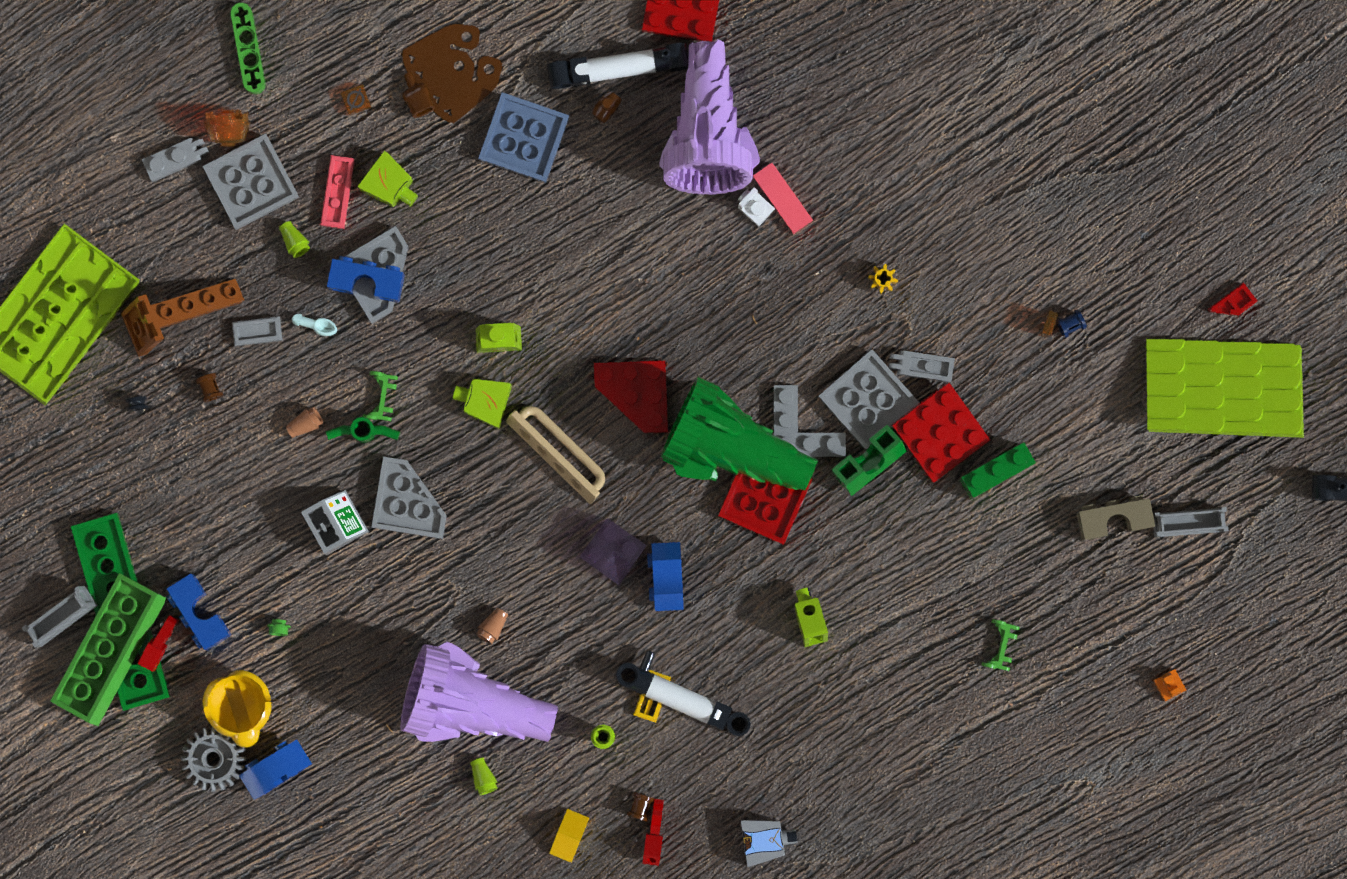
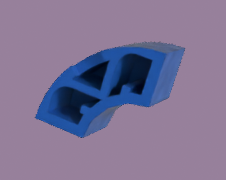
M680 542L651 543L652 553H647L648 568H653L654 587H649V600L655 603V611L684 610Z
M298 740L290 744L284 741L274 748L275 753L260 762L258 759H255L245 766L247 770L239 775L253 800L270 792L312 765Z

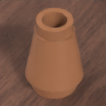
M315 407L306 408L286 425V429L290 436L294 438L319 429V425L323 424V420Z
M496 607L477 627L476 635L492 645L494 641L498 640L508 614Z

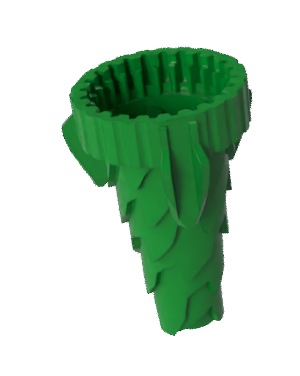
M699 376L693 383L679 411L661 453L663 461L672 464L676 475L680 477L716 481L718 477L716 468L718 466L735 475L740 472L759 482L764 483L766 480L772 484L795 490H806L818 462L817 459L798 451L791 443L773 435V430L752 420L753 417L743 413L734 401L720 389V386Z

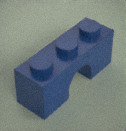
M339 256V260L332 259L327 288L332 291L353 294L354 285L359 279L370 278L376 285L374 293L376 299L399 303L405 275L396 266L386 265L384 269L376 267L377 263L363 261L362 264L353 263L352 258Z
M189 574L167 588L169 592L167 599L173 608H179L182 613L179 618L186 628L190 627L195 634L192 636V639L199 649L203 647L204 650L208 651L232 635L220 615L216 614L207 620H202L197 616L195 612L196 603L207 594L194 574Z

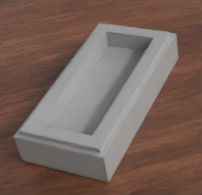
M279 316L232 322L235 347L283 341Z

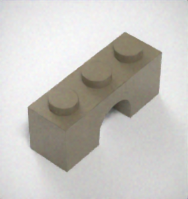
M1143 495L1128 498L1129 502L1120 504L1119 500L1105 502L1106 507L1096 508V504L1082 506V511L1076 513L1081 540L1085 541L1108 536L1107 522L1112 516L1122 517L1127 523L1128 532L1155 527L1150 498L1143 499Z

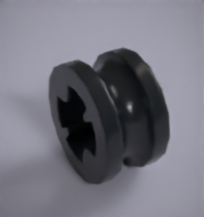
M147 396L125 399V402L129 404L128 408H126L127 412L148 409V405L145 404Z

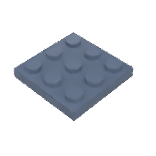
M502 92L478 159L546 183L569 115Z

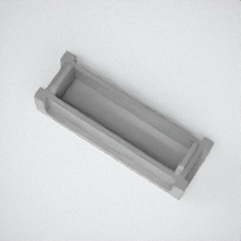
M1226 507L1216 509L1153 513L1155 527H1153L1154 538L1229 531L1225 523V512H1227Z
M77 586L74 589L75 592L30 625L22 627L23 631H27L33 640L32 644L34 647L44 646L98 606L85 586Z

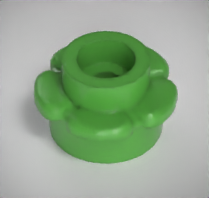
M273 619L272 624L267 625L269 635L288 636V629L291 628L290 625H286V620Z

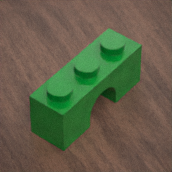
M888 425L869 439L870 446L864 454L857 458L849 455L831 469L837 481L851 496L907 452L902 440Z
M1023 442L966 474L959 480L972 500L1029 468L1036 462Z

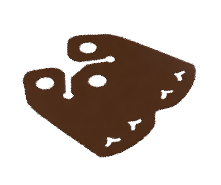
M452 24L405 48L402 54L407 73L412 72L417 84L426 83L435 106L433 111L449 123L458 121L497 87L502 71V63L499 59L483 56L478 61V80L474 82L472 77L474 76L475 64L467 52L450 48L451 44H455L457 47L469 50L475 49L479 44L480 30L473 25ZM465 32L471 33V41L464 42L462 34ZM409 55L415 57L413 64H411V58L409 57ZM456 61L464 63L463 70L457 71L454 68ZM487 64L494 66L492 74L484 72V67ZM416 71L423 72V79L420 78L419 74H417ZM433 95L440 97L438 104L436 103L437 100L433 97ZM451 109L452 116H450L449 113L444 112V110Z

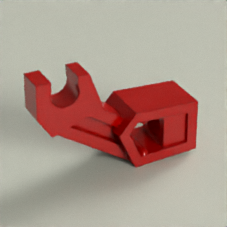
M169 615L156 638H152L147 644L138 662L139 665L152 672L156 670L166 651L167 645L165 643L172 635V631L180 619Z
M654 799L650 833H646L642 864L659 866L663 835L660 834L664 800Z

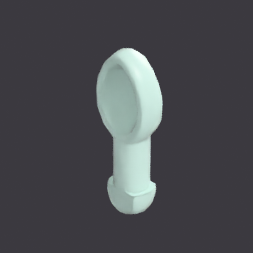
M295 314L292 317V322L296 326L301 325L311 328L318 335L332 336L337 332L336 325L329 319L318 318L314 320L304 317L302 314Z

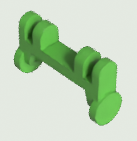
M370 371L369 375L374 376L381 388L380 402L371 413H368V415L363 414V417L369 420L391 421V417L383 416V412L393 413V408L384 407L387 389L396 390L397 387L396 384L388 383V379L398 380V376Z
M992 619L991 623L996 624L1001 635L998 654L990 661H987V663L982 662L981 666L1009 671V667L1002 666L1003 662H1012V658L1004 656L1008 638L1017 640L1018 636L1010 633V629L1019 631L1020 627Z

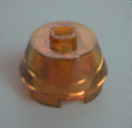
M222 109V111L217 112V115H213V111L205 112V121L203 122L210 141L221 143V146L226 147L235 146V143L245 141L251 123L248 119V111L241 113V110Z

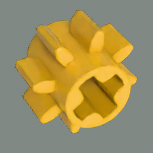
M886 264L880 270L875 266L873 268L876 273L875 276H868V279L873 280L874 283L870 288H878L880 295L884 289L892 292L893 289L890 284L898 282L892 276L896 270H887ZM881 274H885V278L889 279L884 285L880 284L881 281L877 279L880 278Z

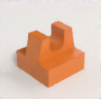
M1175 669L1153 680L1164 701L1186 691Z

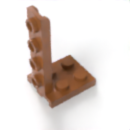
M232 279L150 305L145 294L137 297L121 315L138 357L147 355L164 339L161 332L162 328L240 304L244 301L236 279Z

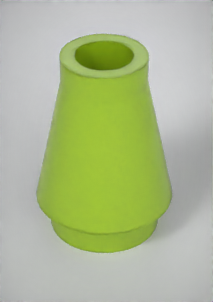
M291 221L285 222L279 227L290 255L292 254L294 258H298L309 251V241L293 226Z
M598 725L593 729L591 741L594 746L606 749L614 743L615 733L611 727ZM601 732L607 733L608 738L606 741L599 740Z
M484 758L470 762L475 791H478L479 795H485L497 790L496 783L498 781L485 763Z

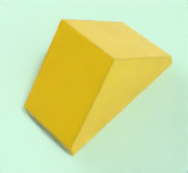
M567 809L549 854L572 863L589 817Z

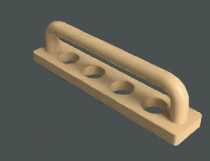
M528 406L519 413L514 410L507 418L506 423L589 504H592L599 496V490L605 484L603 470L541 409ZM532 415L540 421L595 475V482L591 484L525 419Z

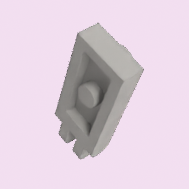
M190 138L142 159L152 183L202 160L200 156L209 152L207 147L197 150V147L205 144L204 140L193 141Z
M900 350V355L890 354L889 359L899 360L898 364L889 363L888 368L897 370L898 375L949 383L952 381L955 358Z

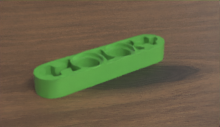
M237 3L231 9V19L243 85L250 94L257 95L265 89L266 82L254 16L247 4ZM239 9L248 12L244 16L246 25L251 23V26H242L239 16H236V14H239ZM249 31L252 33L253 38L249 43H242L240 41V34L242 32ZM246 55H255L257 57L256 64L246 66L244 64ZM259 69V72L254 73L257 81H261V83L257 84L256 89H253L251 85H248V83L252 82L251 74H245V72H253Z

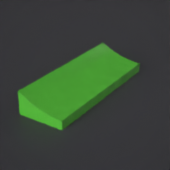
M119 573L50 702L90 724L99 726L167 598Z

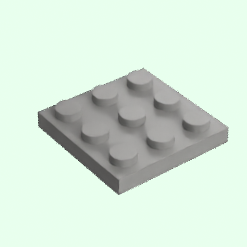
M267 134L202 166L236 230L299 198Z
M870 350L818 396L864 450L869 448V439L886 425L891 428L892 423L919 404L918 400L873 350Z

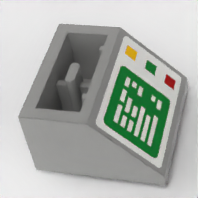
M346 490L323 499L301 512L325 555H329L369 532Z

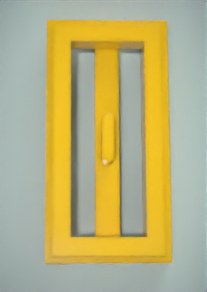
M652 670L648 671L666 680H671L669 676ZM640 694L633 715L656 723L662 704L658 702L653 717L649 716L653 700L649 698L644 713H641L640 709L645 696Z

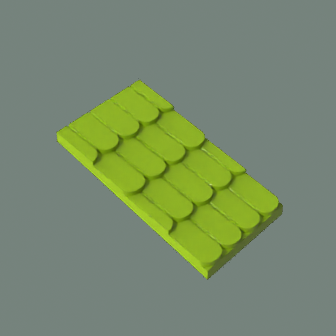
M63 224L0 306V372L46 406L88 352L91 345L115 317L118 310L134 292L140 280L66 224Z
M1146 339L1147 429L1149 432L1304 438L1302 348L1300 345Z

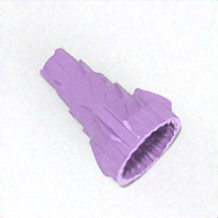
M717 40L714 42L701 41L691 43L688 50L685 93H681V116H677V130H673L660 158L663 180L668 186L678 191L692 194L712 195L734 192L746 187L752 181L753 168L760 163L758 150L748 128H737V107H733V89L729 86V65H726L724 42Z
M446 642L438 647L429 644L423 645L415 661L408 683L401 714V731L414 734L419 741L423 742L459 738L460 731L479 735V732L493 736L504 734L523 740L525 736L546 742L550 740L558 711L557 705L520 694V691L509 688V685L503 682L486 678V674L477 672L480 663L452 643Z

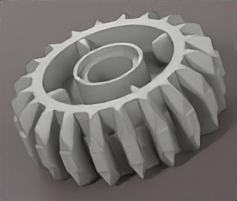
M207 727L202 728L203 736L199 732H194L196 741L191 738L187 739L188 744L192 747H183L182 751L189 753L188 756L181 757V761H188L189 765H184L182 770L190 769L191 772L186 775V778L190 779L195 776L194 786H197L202 781V790H206L208 784H210L211 792L216 791L217 784L221 790H225L224 782L226 781L229 786H233L234 782L231 777L240 779V774L236 770H245L244 766L239 765V761H247V757H239V753L246 751V749L243 747L237 749V744L232 741L231 737H226L220 733L217 734L213 727L211 728V734H209ZM211 752H216L220 757V761L216 766L208 762V756Z

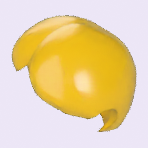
M235 670L227 677H220L210 682L202 700L203 711L209 724L220 734L231 737L238 746L243 748L251 747L258 741L260 730L269 720L272 709L271 696L266 684L257 675L245 670Z

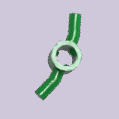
M364 417L355 419L351 425H342L325 431L328 440L342 435H352L357 441L362 443L371 441L375 435H383L398 440L401 433L386 426L374 425L368 418ZM367 423V427L370 429V433L367 436H357L356 429L359 427V424Z

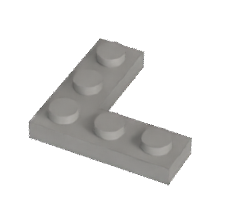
M774 385V435L791 443L798 451L811 457H846V433H798V385Z

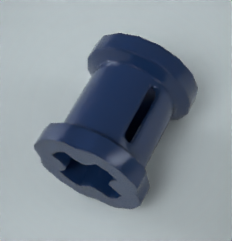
M1078 309L1072 315L1063 319H1056L1057 326L1064 338L1069 337L1070 333L1078 329L1084 330L1087 327Z

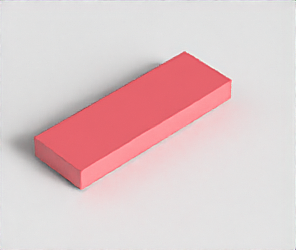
M331 155L321 226L345 229L355 164L354 158Z
M770 163L753 175L754 180L793 235L813 221L773 163Z

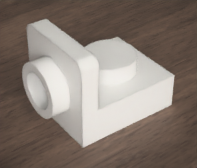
M755 187L751 191L745 190L738 198L740 201L738 209L758 227L775 210L758 193Z

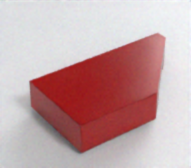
M1243 282L1207 310L1210 313L1239 316L1258 301Z

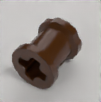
M216 373L207 374L196 379V383L200 384L204 395V403L223 397V392H220L215 379L217 377Z
M634 792L633 796L635 799L631 811H628L627 815L647 822L648 818L646 815L650 803L654 802V798Z

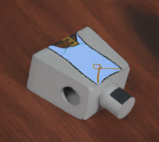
M740 820L747 867L784 856V845L798 843L796 829L781 831L780 821Z

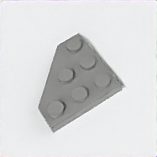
M395 226L345 257L352 258L353 263L362 264L363 261L377 263L376 267L384 269L386 265L396 266L400 268V272H403L409 247ZM361 278L355 283L353 294L371 324L392 313L395 302L376 299L374 297L375 282L370 278Z
M383 457L372 528L443 539L447 515L407 460Z

